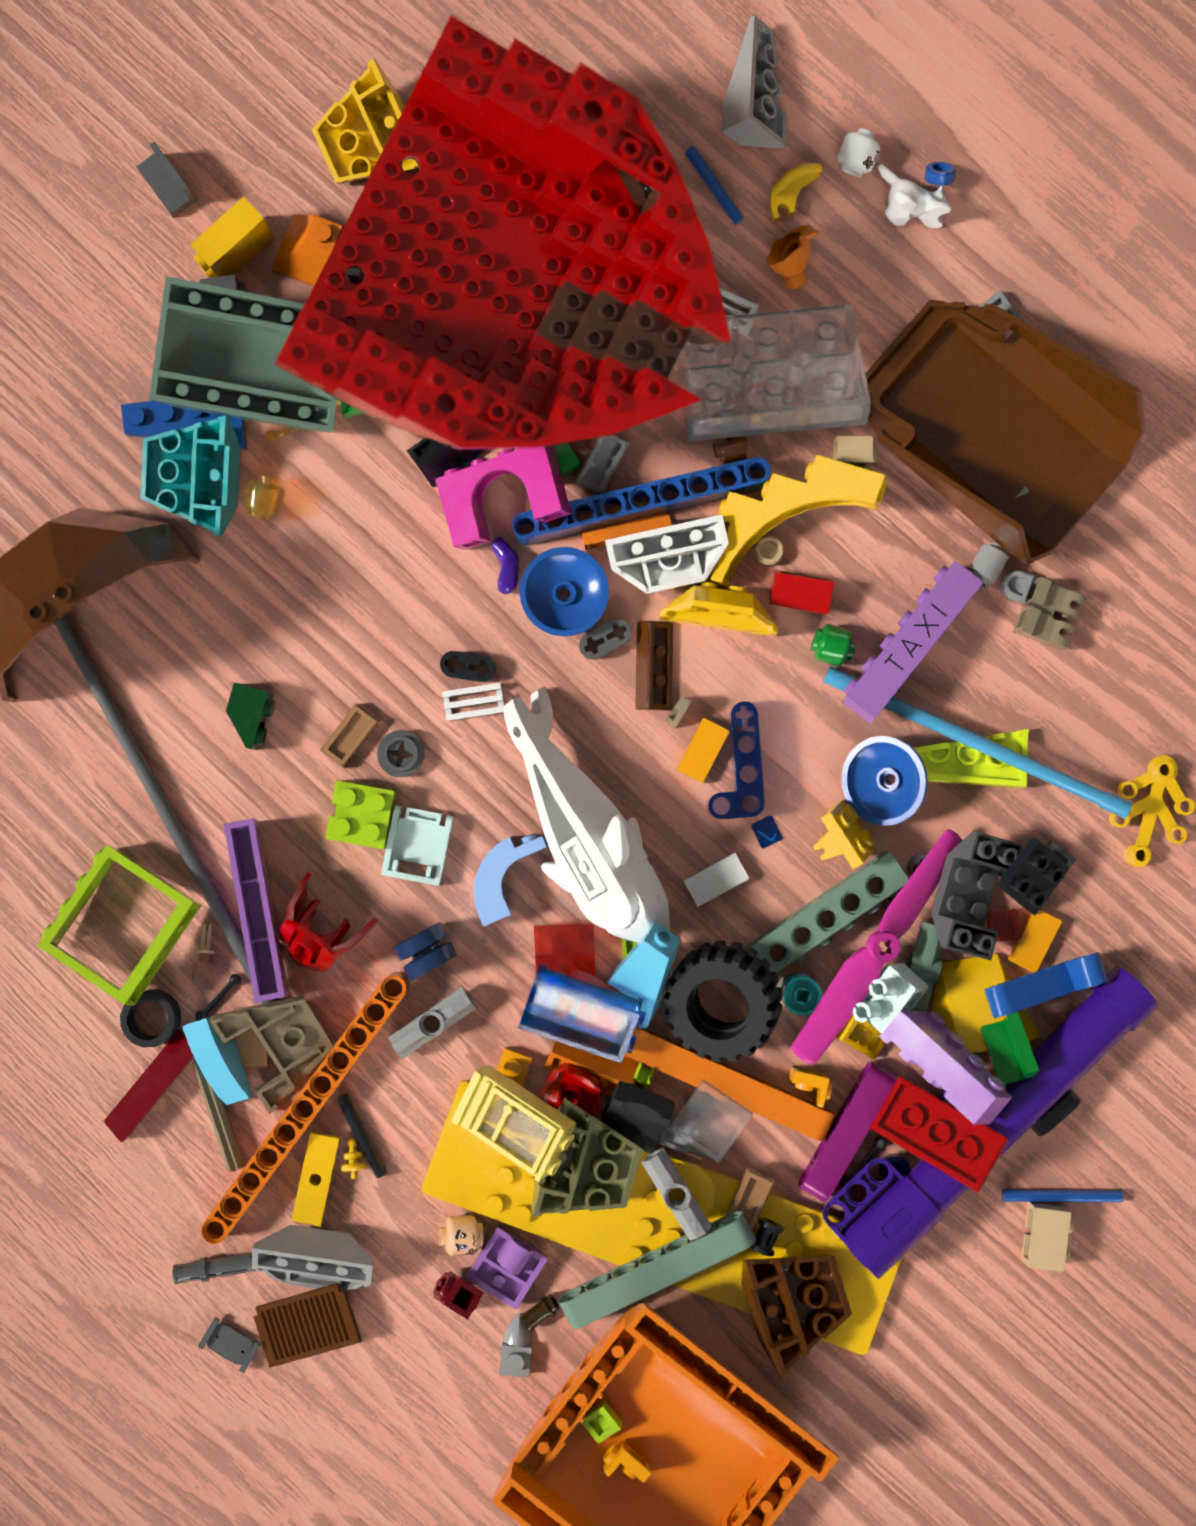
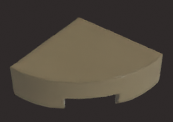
M683 696L680 697L666 720L667 724L676 728L692 701Z

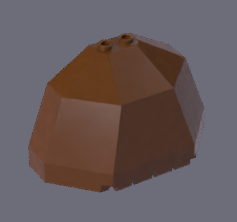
M81 507L47 521L0 557V698L8 702H14L18 699L5 683L3 673L40 633L85 599L146 566L190 560L195 564L200 562L201 560L179 531L169 523Z

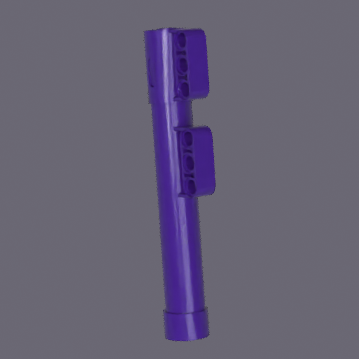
M1115 966L1107 974L1109 981L1091 989L1092 994L1032 1051L1039 1069L1034 1077L1004 1084L1005 1090L1012 1098L990 1124H984L1009 1139L999 1158L1129 1031H1135L1158 1008L1159 1005L1151 993L1126 970ZM943 1089L936 1097L949 1102L944 1097L946 1090ZM873 1158L825 1204L822 1212L823 1219L859 1262L877 1279H880L944 1217L942 1213L969 1187L922 1159L905 1175L904 1173L900 1174L887 1160ZM876 1163H883L888 1169V1174L883 1180H875L871 1175V1168ZM854 1184H862L866 1188V1196L861 1201H854L849 1196V1189ZM832 1205H840L845 1210V1216L840 1222L831 1221L827 1215L828 1209Z

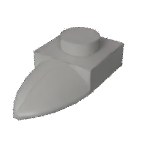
M518 1313L512 1319L505 1331L499 1375L529 1378L532 1335L531 1331L528 1330L529 1325L525 1326L522 1322V1313Z

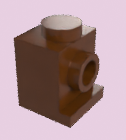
M739 418L711 425L714 437L712 441L714 455L716 458H720V462L723 465L747 459L748 441Z

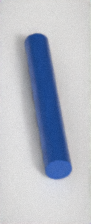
M694 146L687 149L685 155L735 225L742 222L744 216Z

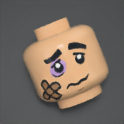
M472 1215L450 1216L447 1218L445 1226L439 1228L440 1246H445L446 1252L450 1256L474 1255L478 1247L483 1246V1225L481 1222H477V1219Z

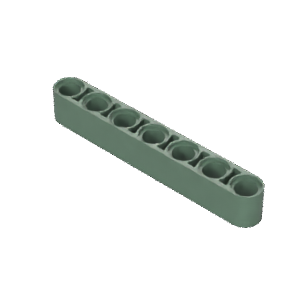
M735 1211L711 1222L712 1228L698 1239L690 1241L687 1235H684L564 1293L559 1298L558 1303L572 1329L584 1327L752 1246L756 1242V1237L743 1212Z

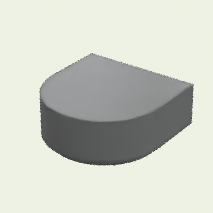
M1020 570L1010 571L1002 577L999 585L1000 591L1006 599L1024 605L1026 604L1035 576Z

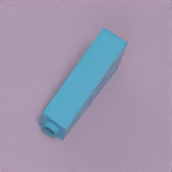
M657 921L605 981L631 1001L624 1016L643 1030L648 1028L660 1007L665 986L681 940Z

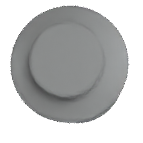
M990 542L989 545L982 544L968 569L984 582L981 585L984 588H989L991 583H995L1009 559L1005 554L1006 550L995 542Z

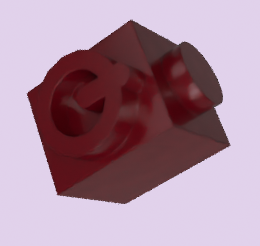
M451 1271L444 1273L436 1281L433 1291L436 1300L467 1320L478 1306L484 1294Z

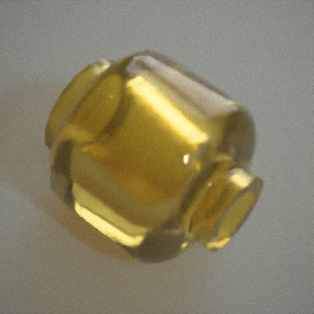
M261 474L259 479L248 481L243 499V506L248 510V515L270 521L271 517L280 514L285 490L277 485L278 479Z

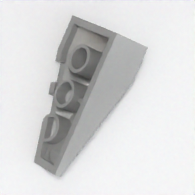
M755 15L749 19L723 103L721 132L740 146L781 149L786 147L787 116L786 111L780 110L778 96L783 94L782 84L777 83L774 68L778 66L774 33L770 27Z

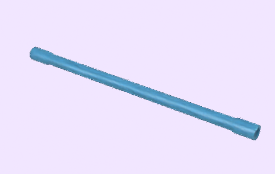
M830 666L823 683L843 691L855 677ZM894 696L884 707L893 713L1095 803L1100 808L1124 819L1132 808L1133 803L1108 791H1102Z

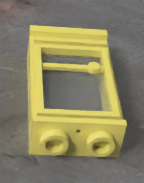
M490 1065L474 1072L451 1120L456 1126H462L532 1174L538 1182L548 1175L553 1176L557 1172L562 1162L559 1157L562 1151L567 1150L574 1139L572 1131L576 1125V1122Z

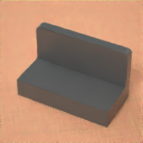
M154 141L150 146L155 153L136 167L174 218L197 200Z

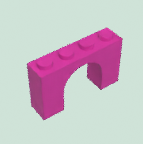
M553 445L532 449H505L497 453L498 457L489 460L488 458L474 460L471 462L470 467L449 469L444 472L445 476L436 479L453 547L467 550L491 541L483 511V498L488 486L502 475L515 474L522 480L535 520L545 523L572 514Z

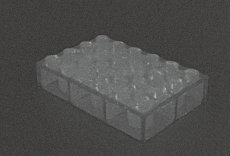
M853 304L726 316L731 337L730 342L722 345H713L712 343L692 344L686 341L677 359L680 387L701 398L700 402L683 408L687 442L867 424L871 401Z

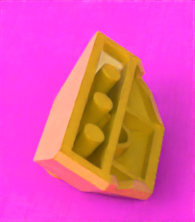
M700 582V586L694 585L663 608L659 614V620L768 636H776L779 629L755 595L747 593V588L730 586L729 590L717 589L718 584L711 582Z

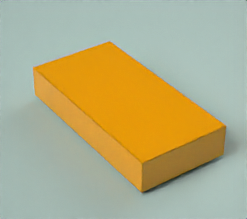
M703 717L676 770L703 783L729 730Z
M1041 910L1035 916L1030 913L1007 960L1032 973L1038 971L1062 921Z

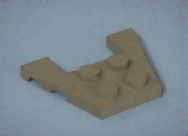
M304 995L210 1017V1023L223 1043L252 1028L281 1072L280 1075L256 1088V1094L269 1114L278 1108V1104L286 1095L289 1096L296 1088V1084L306 1074H309L334 1047L332 1039Z

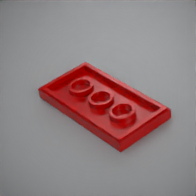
M900 1075L870 1126L871 1130L977 1193L980 1192L1009 1140L984 1124L974 1125L957 1108Z

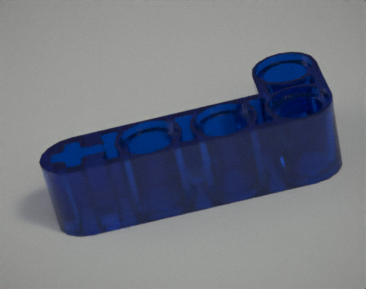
M742 701L735 704L729 711L734 792L715 793L709 797L706 805L708 813L716 819L755 817L762 813L765 805L758 712L752 703ZM741 707H744L745 712H750L751 717L746 719L745 724L746 728L752 726V732L743 731L738 734L736 733V728H742V719L736 718V713L741 711ZM743 736L749 737L753 742V748L749 753H743L738 748V741ZM744 766H750L755 770V778L750 783L744 782L740 777V771ZM748 795L754 796L758 802L757 808L753 812L745 811L742 805L743 799ZM719 797L726 799L728 802V810L721 815L713 810V802Z

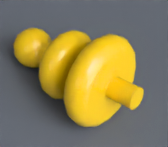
M355 1138L347 1140L349 1152L345 1153L343 1158L349 1161V1164H344L341 1167L343 1172H351V1179H357V1171L366 1169L365 1163H358L363 1154L356 1151L358 1141Z

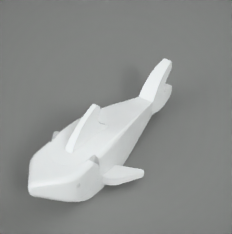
M546 687L540 688L530 695L531 711L520 697L512 699L504 706L507 730L515 746L523 755L542 828L555 862L541 864V870L562 889L572 894L582 913L592 923L606 929L608 933L616 937L638 943L656 921L670 931L667 896L653 867L647 860L648 856L643 849L637 820L634 817L625 820L606 795L548 740L552 730L553 711Z

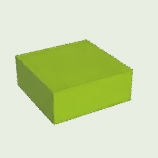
M604 1399L586 1412L582 1425L599 1444L621 1430L623 1421Z

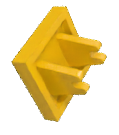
M842 799L835 803L821 817L828 832L813 846L814 850H819L820 848L825 850L820 855V859L826 860L844 854L853 869L862 865L875 849L873 847L874 840L871 834L866 829L863 830L857 822L858 815L850 804L847 805Z

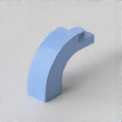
M535 833L519 839L520 846L517 847L512 837H509L497 844L483 859L474 883L475 906L483 927L512 914L503 891L505 873L516 860L546 848L547 844L543 836L537 838Z

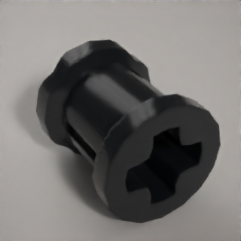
M759 1217L758 1223L760 1225L755 1235L756 1242L750 1248L765 1256L773 1257L775 1253L773 1248L779 1233H783L785 1228L773 1220Z

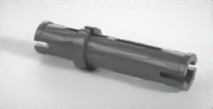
M252 1253L216 1259L203 1257L199 1261L174 1264L172 1275L174 1283L179 1284L198 1280L209 1282L210 1278L242 1274L256 1270L252 1269Z

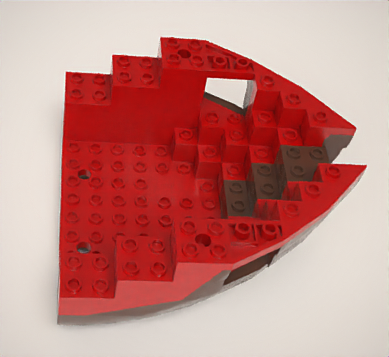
M451 15L274 365L354 409L396 428L405 430L418 438L435 440L457 449H532L609 436L700 402L701 398L668 380V377L686 341L692 344L712 343L713 345H722L730 342L731 337L708 238L679 168L638 98L582 62L570 73L516 38L507 50ZM413 159L416 161L419 168L418 172L411 175L406 173L402 168L403 160ZM638 180L654 189L649 194L647 200ZM358 268L361 270L364 277L363 281L359 284L351 283L346 274L348 269Z

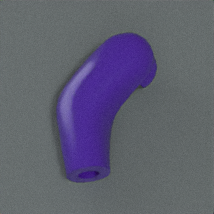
M500 536L492 541L490 548L500 563L497 588L502 594H510L517 587L520 561L518 554Z

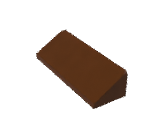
M642 621L637 623L636 710L672 711L673 622Z

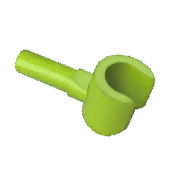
M639 1063L633 1080L637 1082L638 1088L644 1089V1086L650 1085L655 1068L652 1067L650 1070L642 1066L643 1063Z

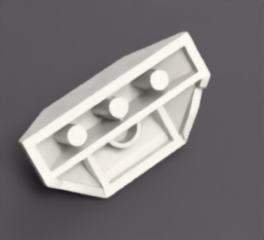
M722 514L605 540L611 570L646 594L705 582L729 544Z

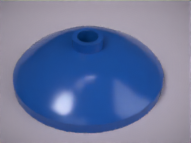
M571 547L552 548L539 554L525 569L520 583V600L526 616L537 628L555 636H574L593 627L602 617L609 598L608 580L601 565L588 553ZM567 589L570 592V597L565 600L559 597L561 590Z
M878 736L862 741L849 753L842 770V788L848 804L854 808L857 815L862 819L877 825H894L909 819L919 810L927 794L928 776L922 758L911 745L895 737ZM890 774L895 776L894 784L889 781Z

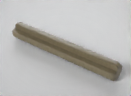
M195 1060L192 1065L227 1170L229 1172L239 1170L244 1166V1161L225 1104L214 1092Z

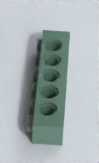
M884 851L742 949L748 951L751 947L758 951L756 957L761 961L766 958L771 964L768 969L770 973L776 972L778 977H780L784 973L782 970L790 963L794 966L801 963L808 957L806 952L815 946L820 949L833 940L831 935L841 929L842 932H845L857 924L856 918L863 913L870 915L882 906L880 902L888 896L891 899L895 898L909 878L892 853ZM873 877H879L882 882L881 889L876 893H871L868 889V883ZM854 893L858 900L855 908L847 910L843 904L844 898L848 894ZM825 910H830L833 914L832 923L828 926H821L819 923L820 914ZM800 927H806L809 931V937L803 943H798L794 939V933ZM775 944H782L784 946L785 952L780 959H772L770 957V949Z

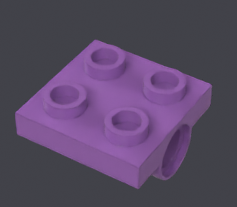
M497 1225L468 1271L466 1279L516 1310L548 1260V1256L502 1226Z

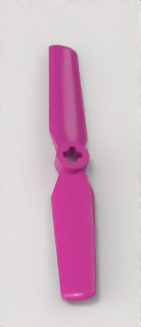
M951 829L945 830L888 906L878 926V931L873 932L869 936L866 948L861 947L844 962L791 1046L792 1051L799 1059L808 1064L814 1065L817 1063L852 1017L853 1008L857 1007L856 1004L863 1002L870 993L869 985L874 984L873 980L879 979L884 963L893 961L898 956L900 951L898 939L910 929L938 886L947 854L962 842L961 837ZM881 941L885 942L887 947L885 952L881 951L879 946Z

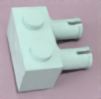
M904 963L887 965L882 969L879 979L873 980L874 984L869 985L870 993L865 1000L857 1003V1007L853 1008L854 1018L859 1022L869 1021L880 1033H883L900 1010L912 1011L929 988V985Z

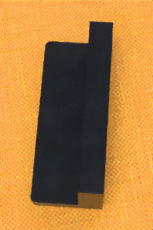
M422 439L409 448L407 453L430 485L436 487V479L445 476V471L452 468H463L488 449H457L435 440Z

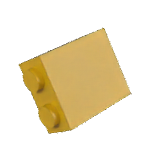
M243 196L194 240L190 246L196 253L193 259L209 278L236 274L269 245L275 237L264 218Z

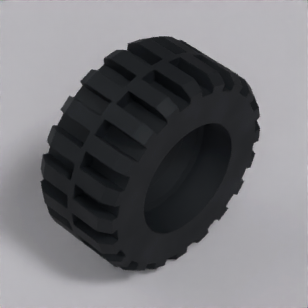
M721 940L716 941L713 946L709 943L700 945L696 951L692 950L684 957L672 972L665 986L667 992L663 996V1006L668 1007L664 1016L667 1023L672 1022L673 1024L670 1031L675 1038L678 1036L682 1038L683 1042L681 1045L687 1050L690 1047L697 1051L696 1056L703 1059L708 1055L712 1056V1061L722 1062L724 1057H727L729 1062L739 1061L742 1054L746 1058L753 1055L757 1048H762L767 1042L781 1015L783 1005L780 1002L783 998V991L781 987H777L780 981L777 973H770L768 969L771 964L766 958L761 961L756 957L758 951L751 947L748 951L741 949L742 943L733 941L731 946H726V941ZM709 979H721L734 984L747 999L749 1005L747 1018L733 1023L713 1018L700 1003L698 997V986L700 983Z

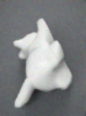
M883 164L878 166L882 178L891 185L888 195V206L885 210V214L890 222L896 226H902L912 217H916L927 227H942L943 221L940 215L949 213L952 209L946 200L944 185L940 186L937 191L931 192L923 189L913 181L900 179Z

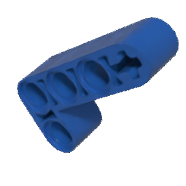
M1099 952L985 988L984 992L993 1018H998L1075 991L1106 983L1109 979Z

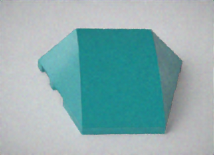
M223 415L207 422L195 423L193 426L179 430L174 429L143 438L140 499L165 511L175 513L195 525H200L212 531V533L218 536H223L238 507L241 450L229 415Z

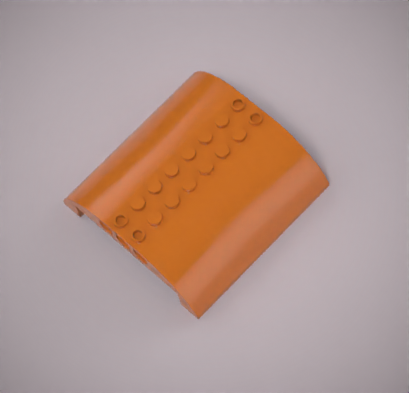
M641 1303L627 1311L610 1327L541 1414L505 1471L493 1496L492 1503L522 1526H772L810 1475L821 1483L840 1458L834 1451L646 1304ZM605 1399L623 1421L621 1430L598 1444L582 1425V1422L585 1420L586 1412ZM623 1440L649 1463L651 1475L644 1483L637 1477L634 1480L628 1477L620 1468L621 1463L609 1477L604 1473L603 1457L612 1445L617 1446Z

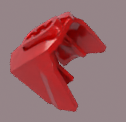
M307 871L287 905L286 918L279 930V939L297 966L325 973L345 952L354 948L374 928L379 920L374 917L346 943L339 944V942L350 929V923L346 917L336 931L324 935L315 933L311 929V919L316 914V907L321 900L318 898L312 900L297 920L308 897L307 884L312 874Z

